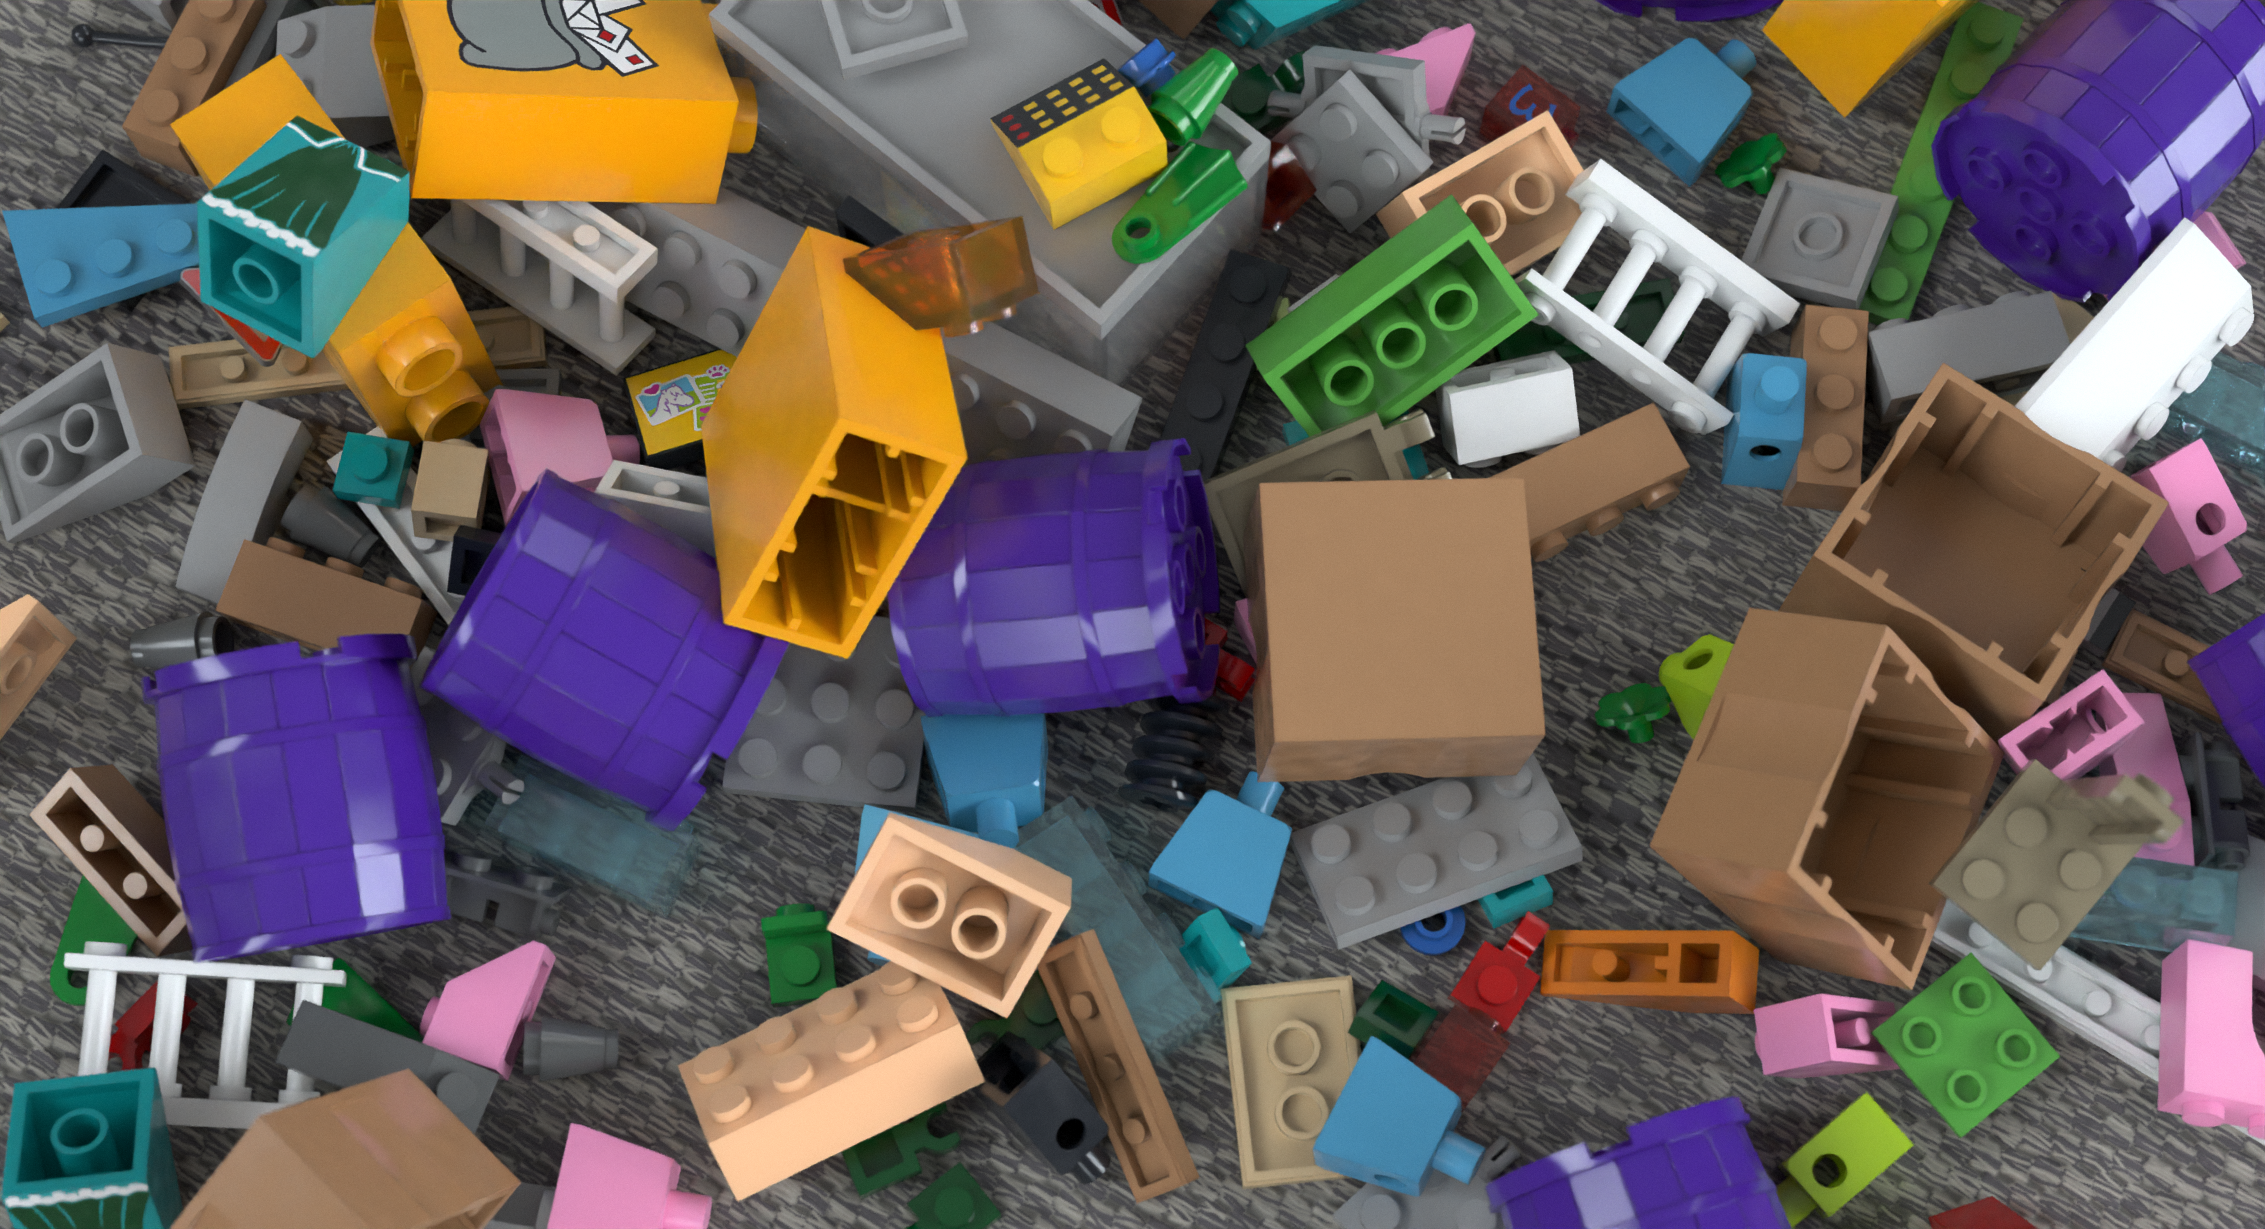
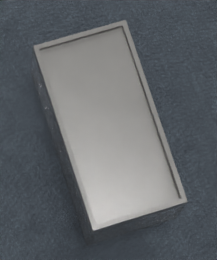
M722 0L709 13L714 37L729 76L748 77L754 85L758 108L756 134L841 203L850 195L949 266V273L983 300L971 307L987 320L1122 388L1125 387L1217 286L1230 249L1247 253L1261 238L1271 141L1222 103L1218 106L1202 136L1199 139L1191 138L1189 141L1208 148L1230 150L1238 170L1247 181L1248 187L1159 258L1143 264L1129 263L1116 254L1112 245V233L1115 226L1145 193L1147 187L1158 175L1055 230L1052 229L992 126L990 118L1103 58L1117 70L1146 46L1088 0H957L969 36L967 48L843 80L819 0ZM1169 63L1176 74H1178L1180 71ZM1136 89L1148 108L1152 103L1150 96L1145 98L1140 90ZM1180 146L1173 153H1167V164L1175 158L1184 146ZM1137 229L1130 237L1135 239L1142 238L1151 229Z

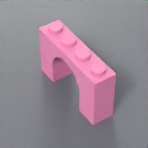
M2187 939L2162 960L2158 1111L2182 1115V1120L2185 1123L2194 1126L2214 1127L2225 1123L2248 1128V1133L2251 1136L2265 1139V1055L2256 1040L2252 1024V951Z

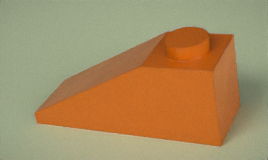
M1548 930L1544 940L1540 994L1547 997L1687 1013L1754 1014V1009L1756 1008L1759 949L1734 930Z

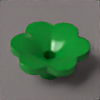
M1769 133L1757 141H1747L1736 147L1732 151L1730 158L1717 166L1715 173L1725 188H1733L1745 181H1749L1757 194H1764L1771 190L1776 178L1770 168L1772 164L1785 155L1787 148L1778 134Z
M1638 683L1628 686L1622 692L1611 693L1602 697L1598 701L1599 710L1594 715L1598 725L1603 727L1616 726L1619 729L1627 730L1629 740L1632 743H1644L1651 740L1655 735L1651 721L1667 715L1670 712L1669 703L1672 700L1665 686L1652 688L1649 684Z

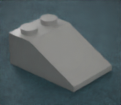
M375 5L325 6L279 20L277 25L276 56L281 54L343 137L362 148L395 139L370 45Z
M106 343L0 414V521L7 542L16 543L151 495L196 466L161 356Z

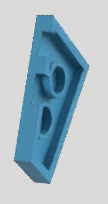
M197 204L2 211L34 319L41 327L179 282L180 273L184 269L199 268Z

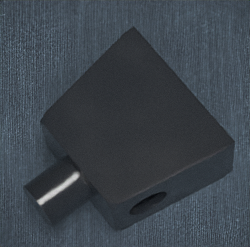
M1008 1030L977 1060L985 1082L971 1088V1090L1035 1158L1060 1176L1071 1172L1080 1184L1085 1185L1095 1181L1107 1170L1111 1162L1110 1155L1099 1144L1107 1135L1109 1126L1052 1058Z

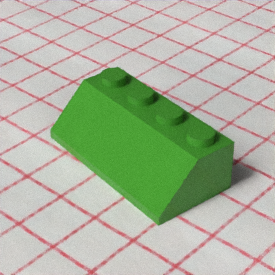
M1451 194L1257 336L1246 347L1262 377L1310 437L1373 410L1377 412L1382 426L1389 424L1539 314Z

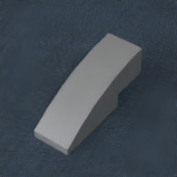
M244 399L212 469L196 512L175 586L177 589L218 605L244 539L266 546L269 537H273L284 512L291 502L286 492L314 440L302 421Z

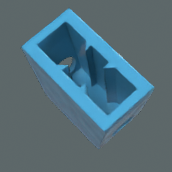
M1686 38L1620 80L1613 88L1606 113L1684 183L1691 187L1744 117L1754 93L1742 78L1756 66V58L1743 42L1736 39H1731L1714 55L1697 39Z
M1746 353L1742 354L1727 375L1725 408L1734 413L1729 424L1724 426L1721 484L1784 490L1803 441L1806 360L1794 357ZM1767 445L1773 452V455H1757L1751 452V449L1756 446Z
M1045 713L1011 715L1009 717L995 715L920 716L928 766L949 827L972 833L978 832L979 839L1009 848L1016 847L1019 842L1017 826L1037 824L1044 817L1048 761Z
M1251 771L1236 800L1216 790L1209 789L1153 863L1149 871L1148 886L1203 913L1218 907L1229 925L1260 939L1265 929L1292 828L1289 825L1271 817L1284 791V787L1278 782H1258L1257 772Z
M1371 1036L1313 1146L1315 1165L1325 1170L1407 1195L1420 1197L1434 1169L1469 1185L1480 1167L1486 1148L1453 1132L1461 1116V1099L1454 1092L1384 1042Z

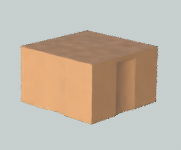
M1942 363L1898 428L1866 481L1859 486L1813 554L1778 611L1888 625L1931 672L1935 683L1944 696L1953 704L1965 709L1998 745L2000 738L2027 721L2045 701L2088 633L2097 605L2127 571L2170 502L2089 452L2069 446L2052 437L2031 421L2023 411L1947 364Z
M1524 478L1259 483L1243 533L1248 621L1252 629L1257 654V672L1252 694L1258 782L1351 780L1360 776L1387 772L1405 773L1424 778L1517 775L1546 735Z
M1749 608L1652 838L1650 847L1775 959L1789 964L1912 990L1946 904V898L1928 883L1977 825L2003 759L2004 751L1965 709L1953 704L1944 696L1935 683L1931 672L1888 625Z
M408 1068L260 1115L170 1229H483L521 1182Z

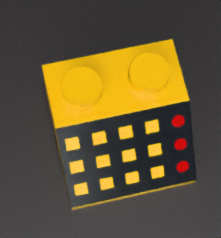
M1105 58L990 118L992 126L1053 230L1160 174L1168 165L1167 141L1135 87Z

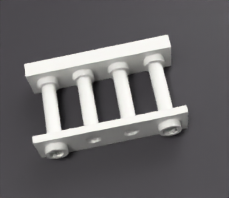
M1599 159L1577 175L1565 194L1579 204V209L1582 213L1544 274L1540 275L1531 268L1514 281L1539 314L1531 320L1532 322L1540 325H1549L1669 411V419L1681 429L1690 433L1706 435L1729 424L1734 413L1713 398L1752 334H1759L1764 337L1789 324L1800 303L1608 163ZM1610 226L1629 240L1632 250L1592 312L1565 293L1563 289L1602 227ZM1659 262L1679 276L1681 287L1642 348L1613 326L1652 263ZM1709 298L1728 312L1731 322L1692 384L1665 365L1664 361L1701 300Z
M450 199L451 210L421 238L432 253L616 376L656 336V329L624 308L625 296L657 264L658 248L588 202ZM535 250L547 257L549 261L536 255Z
M85 942L84 954L65 953L64 967L77 971H89L78 1076L107 1073L117 973L157 975L159 977L149 1068L155 1067L158 1074L167 1125L249 1129L260 1115L320 1097V1092H314L315 1079L288 1069L286 1090H279L278 1103L251 1102L252 1088H245L255 982L296 984L294 1019L302 1000L322 1006L324 986L346 987L347 973L343 970H332L333 958L292 955L291 967L217 962L194 964V961L126 957L127 945L106 942ZM186 977L228 980L217 1086H210L209 1099L181 1098L182 1084H176Z

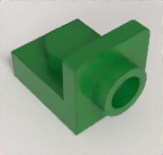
M798 903L778 907L775 910L776 916L761 918L762 933L766 941L770 995L773 1008L808 1004L820 998L827 991L838 988L833 934L827 930L830 921L827 911H815L813 904Z

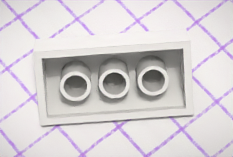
M2184 217L2015 407L2023 411L2031 421L2052 437L2069 446L2089 452L2119 472H2122L2127 462L2126 454L2141 438L2147 441L2158 433L2169 416L2168 408L2183 391L2191 393L2205 380L2212 367L2211 360L2225 344L2229 346L2235 345L2248 332L2254 321L2250 284L2193 222Z

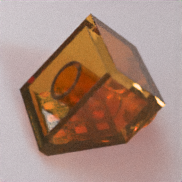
M1022 215L912 231L842 259L845 272L912 328L924 330L943 327L945 337H957L981 331L984 329L983 322L999 320L1017 314L1016 303L1039 293Z

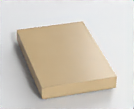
M1352 976L1221 989L1220 996L1242 1189L1351 1178L1315 1165L1313 1146L1361 1056L1360 1040L1348 1033L1356 1015Z

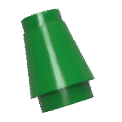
M1209 48L1203 56L1198 57L1155 90L1150 96L1152 103L1147 109L1163 136L1168 141L1179 146L1186 145L1191 138L1199 139L1230 88L1231 82L1237 77L1238 69L1224 53L1215 48Z

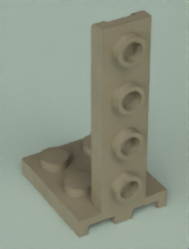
M2031 759L1928 884L2030 967L2041 971L2143 846L2142 844H2164L2185 821L2168 808L2174 801V798L2163 787L2141 773H2138L2134 779L2127 774L2061 780L2038 760Z

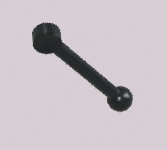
M78 24L71 31L72 41L82 48L89 47L93 43L163 49L169 37L95 31L87 24Z

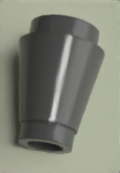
M311 483L305 485L296 494L281 519V525L291 531L290 538L360 568L365 566L381 542V537L373 533L328 487L320 490Z
M203 611L150 626L146 629L135 630L131 636L130 650L132 659L137 667L162 669L187 661L234 652V636L231 625L224 616L214 617L209 611Z
M542 1015V1022L525 1021L523 1075H540L539 1082L600 1072L604 1071V1069H617L619 1029H605V1027Z

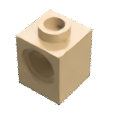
M447 439L441 443L423 442L411 507L414 537L453 542V536L460 525L478 529L482 528L490 482L488 449L477 448L474 444L460 439Z

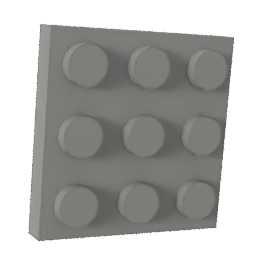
M873 616L848 659L789 642L767 691L744 733L726 760L722 784L724 793L863 808L866 804L885 810L916 813L925 750L920 716L926 714L915 705L901 673L890 618Z

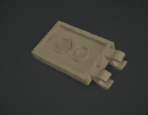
M1422 409L1405 414L1385 426H1382L1377 412L1373 410L1203 481L1210 514L1246 598L1243 533L1259 483L1414 480L1402 450L1435 437L1425 412L1423 413ZM1441 467L1416 480L1452 479L1446 467Z

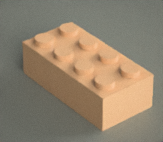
M892 961L886 963L881 969L844 987L827 991L820 998L783 1016L768 1019L758 1028L720 1046L705 1049L695 1058L678 1065L707 1142L737 1201L985 1082L961 1024L941 986Z

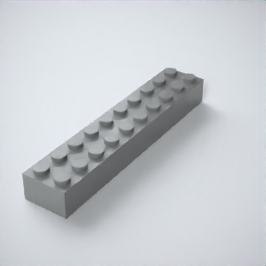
M721 186L716 204L588 202L658 248L657 264L625 296V300L736 357L741 352L806 230ZM535 250L536 255L549 261L547 257ZM934 298L936 308L944 306ZM966 309L939 320L967 459L962 467L989 460L998 461L1041 454L1081 452L1092 449H1107L1108 451L1125 450L1143 399L1142 397Z

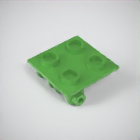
M1972 952L1871 1032L1959 1139L2061 1057Z

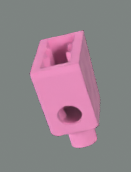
M495 389L480 423L485 448L489 452V464L505 526L509 523L538 476L546 468L558 474L559 477L594 493L613 460L639 464L640 448L636 436L606 435L598 405L590 399L510 389Z
M2202 438L2156 460L2129 476L2132 480L2170 502L2142 545L2163 574L2190 564L2208 595L2223 589L2243 576L2224 544L2247 531V522Z
M2102 669L2000 738L1998 745L2004 751L2003 758L2016 775L2019 774L2029 760L2036 759L2061 780L2079 779L2115 754L2145 722L2104 669ZM2091 709L2098 712L2104 719L2108 727L2107 732L2096 723Z
M571 1123L547 1229H707L711 1214L712 1197L677 1191L681 1166L674 1159L586 1126Z

